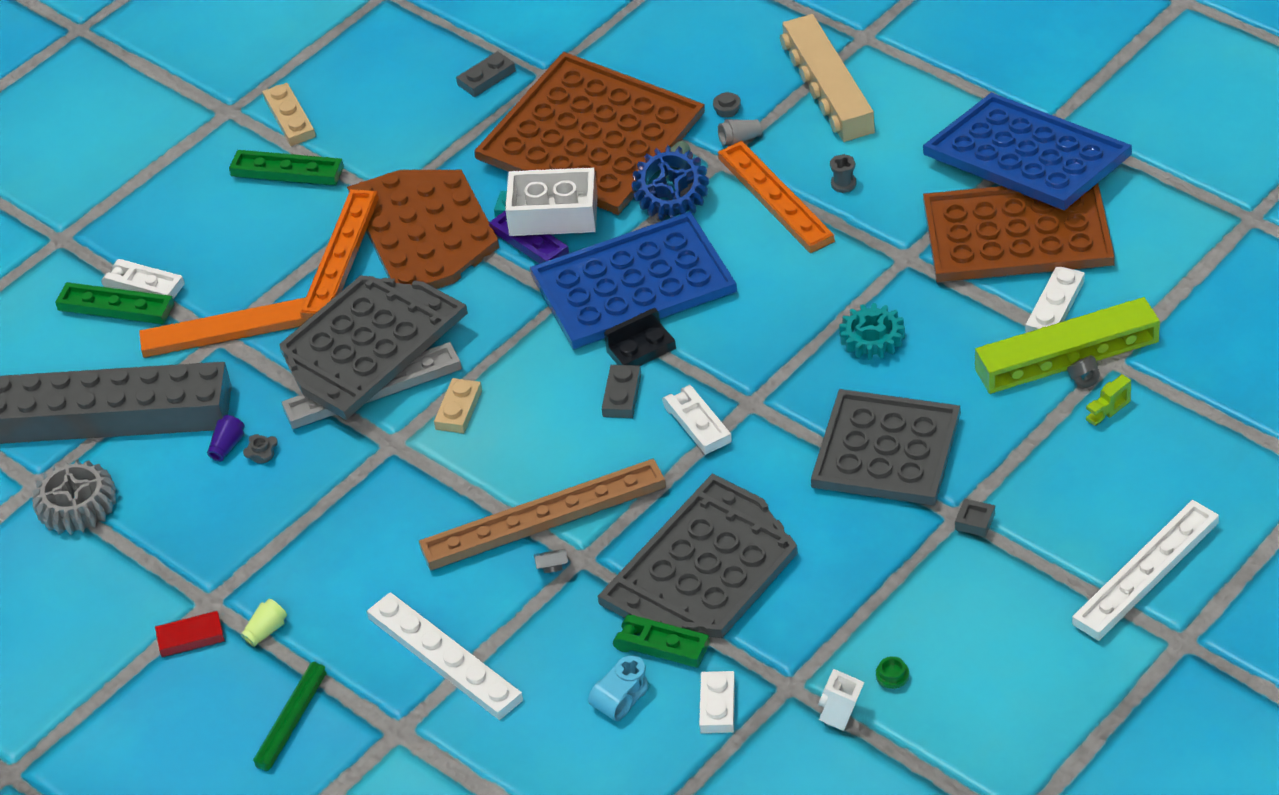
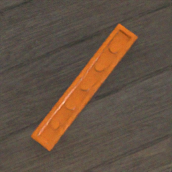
M743 141L718 151L719 160L810 254L835 242L834 234Z
M350 189L301 308L300 314L302 319L308 320L342 291L379 200L377 191Z
M306 297L139 330L143 358L300 327L307 321L302 319L300 314Z

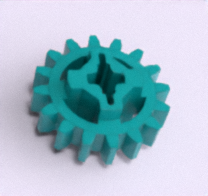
M873 303L871 308H866L862 304L860 305V311L850 309V316L843 315L842 324H839L841 345H846L848 353L855 350L857 358L867 354L868 360H871L873 355L877 354L882 359L884 358V352L887 351L890 354H894L895 347L902 346V339H905L903 317H898L897 310L888 312L887 305L878 309L876 303Z

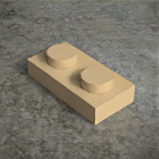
M452 378L434 420L435 430L465 433L482 392L481 382Z

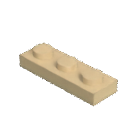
M288 83L276 85L262 91L266 104L290 146L316 138L312 124Z

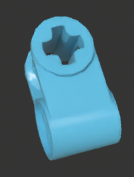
M626 656L620 659L607 675L594 685L588 697L589 704L615 721L624 718L630 708L648 690V681L644 676L645 664L643 660L636 656Z

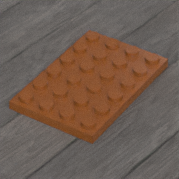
M1098 183L1065 210L1055 208L1052 205L1030 198L1004 186L923 194L936 282L1052 272L1055 267L1083 269L1114 266L1115 256Z

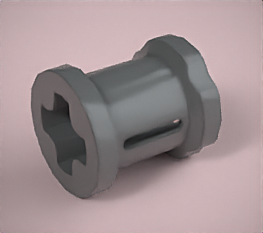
M850 155L834 156L830 161V168L833 172L831 187L837 192H849L856 187V178L853 175L856 165L853 157Z

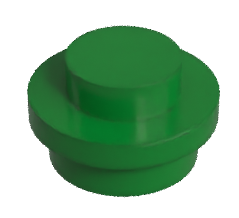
M886 657L876 668V680L883 687L890 689L899 688L906 684L909 679V669L904 661L898 657Z

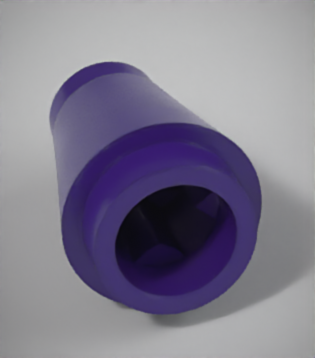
M224 415L222 419L217 420L207 455L216 461H223L244 436V423L231 415Z

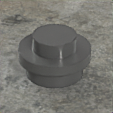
M730 92L721 93L713 100V108L721 117L736 115L741 106L739 96Z

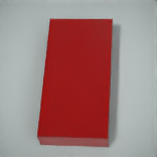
M218 610L155 626L161 657L225 641Z

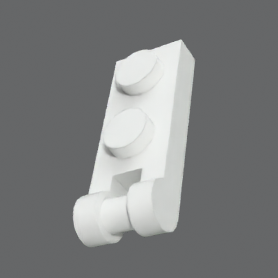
M118 259L112 266V272L106 273L101 280L102 285L107 288L172 296L173 299L185 284L181 275Z
M691 385L682 388L679 394H669L662 398L666 411L676 418L705 455L732 442L731 433Z

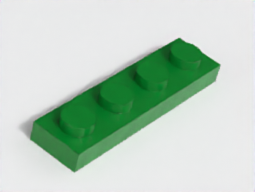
M237 150L230 164L229 171L233 177L337 185L344 164L342 158Z
M66 282L55 304L59 311L164 324L174 306L172 296Z

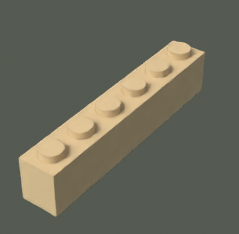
M809 14L782 22L783 34L780 35L781 45L784 50L789 51L793 66H798L802 81L809 84L813 99H818L821 112L824 116H828L832 131L834 133L837 132L843 142L875 133L874 111L815 16Z

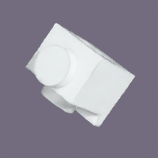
M833 669L818 705L824 707L819 720L844 731L864 682Z

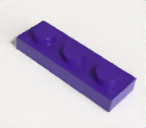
M506 211L489 222V226L497 236L539 264L569 254L568 246L551 234L509 236Z

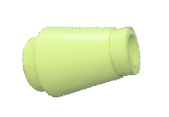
M268 599L265 603L261 602L241 633V636L248 644L255 647L285 624L284 619L288 615L272 599Z

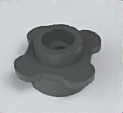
M258 434L250 436L249 445L243 450L244 456L251 458L255 463L270 461L274 456L273 447L278 444L277 438L274 436L267 438Z

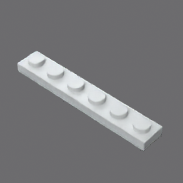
M1191 500L1072 616V625L1100 641L1218 524L1219 515L1198 502Z
M391 592L367 610L369 620L499 721L523 701L522 692Z

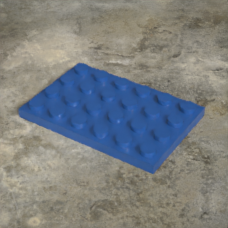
M991 92L923 145V155L1052 205L1055 208L1065 210L1132 155V145Z
M691 211L530 267L532 278L573 349L605 339L604 332L652 308L658 310L661 319L737 292L735 280Z

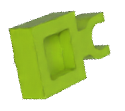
M1121 374L1114 381L1105 384L1101 390L1100 398L1093 400L1086 406V409L1091 412L1086 416V420L1096 426L1105 416L1110 418L1131 401V379Z

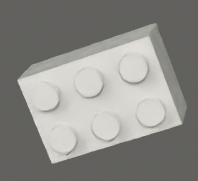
M595 168L509 171L505 210L509 236L596 232L598 192Z

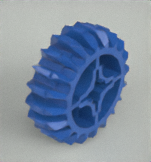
M668 145L665 148L666 152L663 153L656 148L654 150V157L646 153V163L638 161L637 168L639 171L633 172V179L635 181L632 183V190L636 191L634 193L635 200L640 201L639 205L642 211L648 209L650 217L658 213L659 220L661 221L664 220L666 215L673 218L675 215L686 213L687 210L695 214V205L702 206L704 203L702 196L708 195V188L706 186L709 184V177L705 176L707 174L706 167L700 166L701 159L699 157L693 158V153L690 150L682 154L680 146L677 147L675 152H671V148ZM671 167H677V168H681V169H680V170H674V169H672ZM660 170V176L652 180L653 183L648 185L651 177ZM666 176L670 182H673L675 191H673L672 186H668ZM693 183L688 193L681 197V191L687 188L688 184ZM666 197V198H669L670 200H662V199H659V198Z

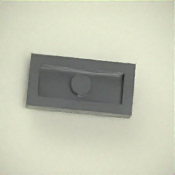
M497 51L456 77L457 85L473 97H476L516 71L515 63Z
M610 365L602 404L603 417L633 418L641 378L640 366Z

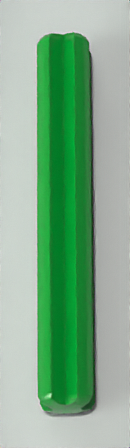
M316 662L309 664L253 758L258 769L264 771L271 769L326 675L324 665Z

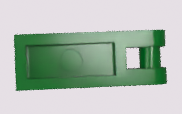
M627 615L621 625L622 631L618 632L613 640V646L619 651L629 652L633 650L696 668L699 667L710 644L709 635L635 615Z

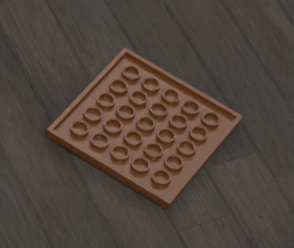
M563 51L474 150L475 159L508 172L594 167L598 192L597 207L619 215L634 198L636 191L632 190V183L635 181L633 179V172L639 171L637 168L638 161L646 163V153L654 157V150L656 148L663 153L666 152L665 148L667 145L671 148L678 141H681L705 113V104Z

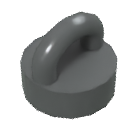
M1092 355L1071 364L1066 369L1071 379H1074L1075 383L1082 388L1093 386L1100 377V372L1097 368L1099 365ZM1091 371L1092 376L1090 379L1083 380L1081 378V375Z

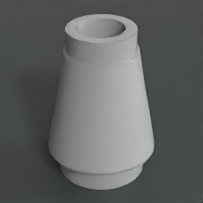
M726 119L724 123L718 125V136L722 145L731 146L737 142H745L761 135L759 120Z

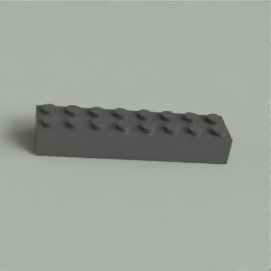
M225 362L0 376V444L213 431L217 420L222 419L224 415H228L232 385Z

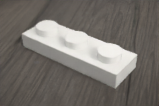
M1055 267L1025 325V333L1063 322L1066 319L1085 281V272L1065 267Z

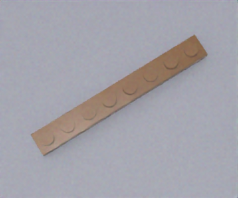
M653 458L419 540L420 549L431 571L666 488L665 478Z

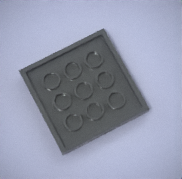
M839 389L813 470L811 487L935 506L961 414L960 405Z

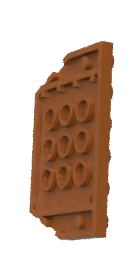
M398 170L347 187L348 193L350 189L377 191L379 200L366 232L388 278L395 279L396 283L412 284L413 281H423L436 289L454 284L461 278L460 274L471 265L477 266L485 256L492 254L499 248L498 239L493 229L489 226V221L462 170Z

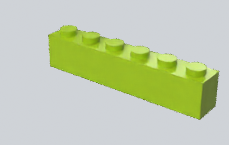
M1145 297L1127 301L1116 306L975 348V370L988 393H995L1066 371L1068 366L1089 355L1094 356L1096 361L1157 343L1159 342L1160 320Z

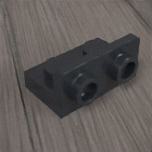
M656 308L641 313L604 332L607 353L617 365L641 366L676 349L675 340L660 323L659 312Z

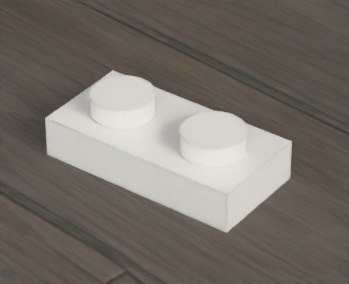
M734 671L701 672L700 734L734 733Z

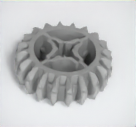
M77 459L71 465L65 461L64 466L60 468L53 466V472L43 473V480L36 481V489L32 490V506L38 520L41 521V524H45L49 531L55 529L58 534L67 530L72 535L75 530H80L84 533L86 527L91 526L95 528L97 521L104 522L106 514L113 513L112 508L116 504V487L111 475L100 464L93 465L90 460L82 464Z

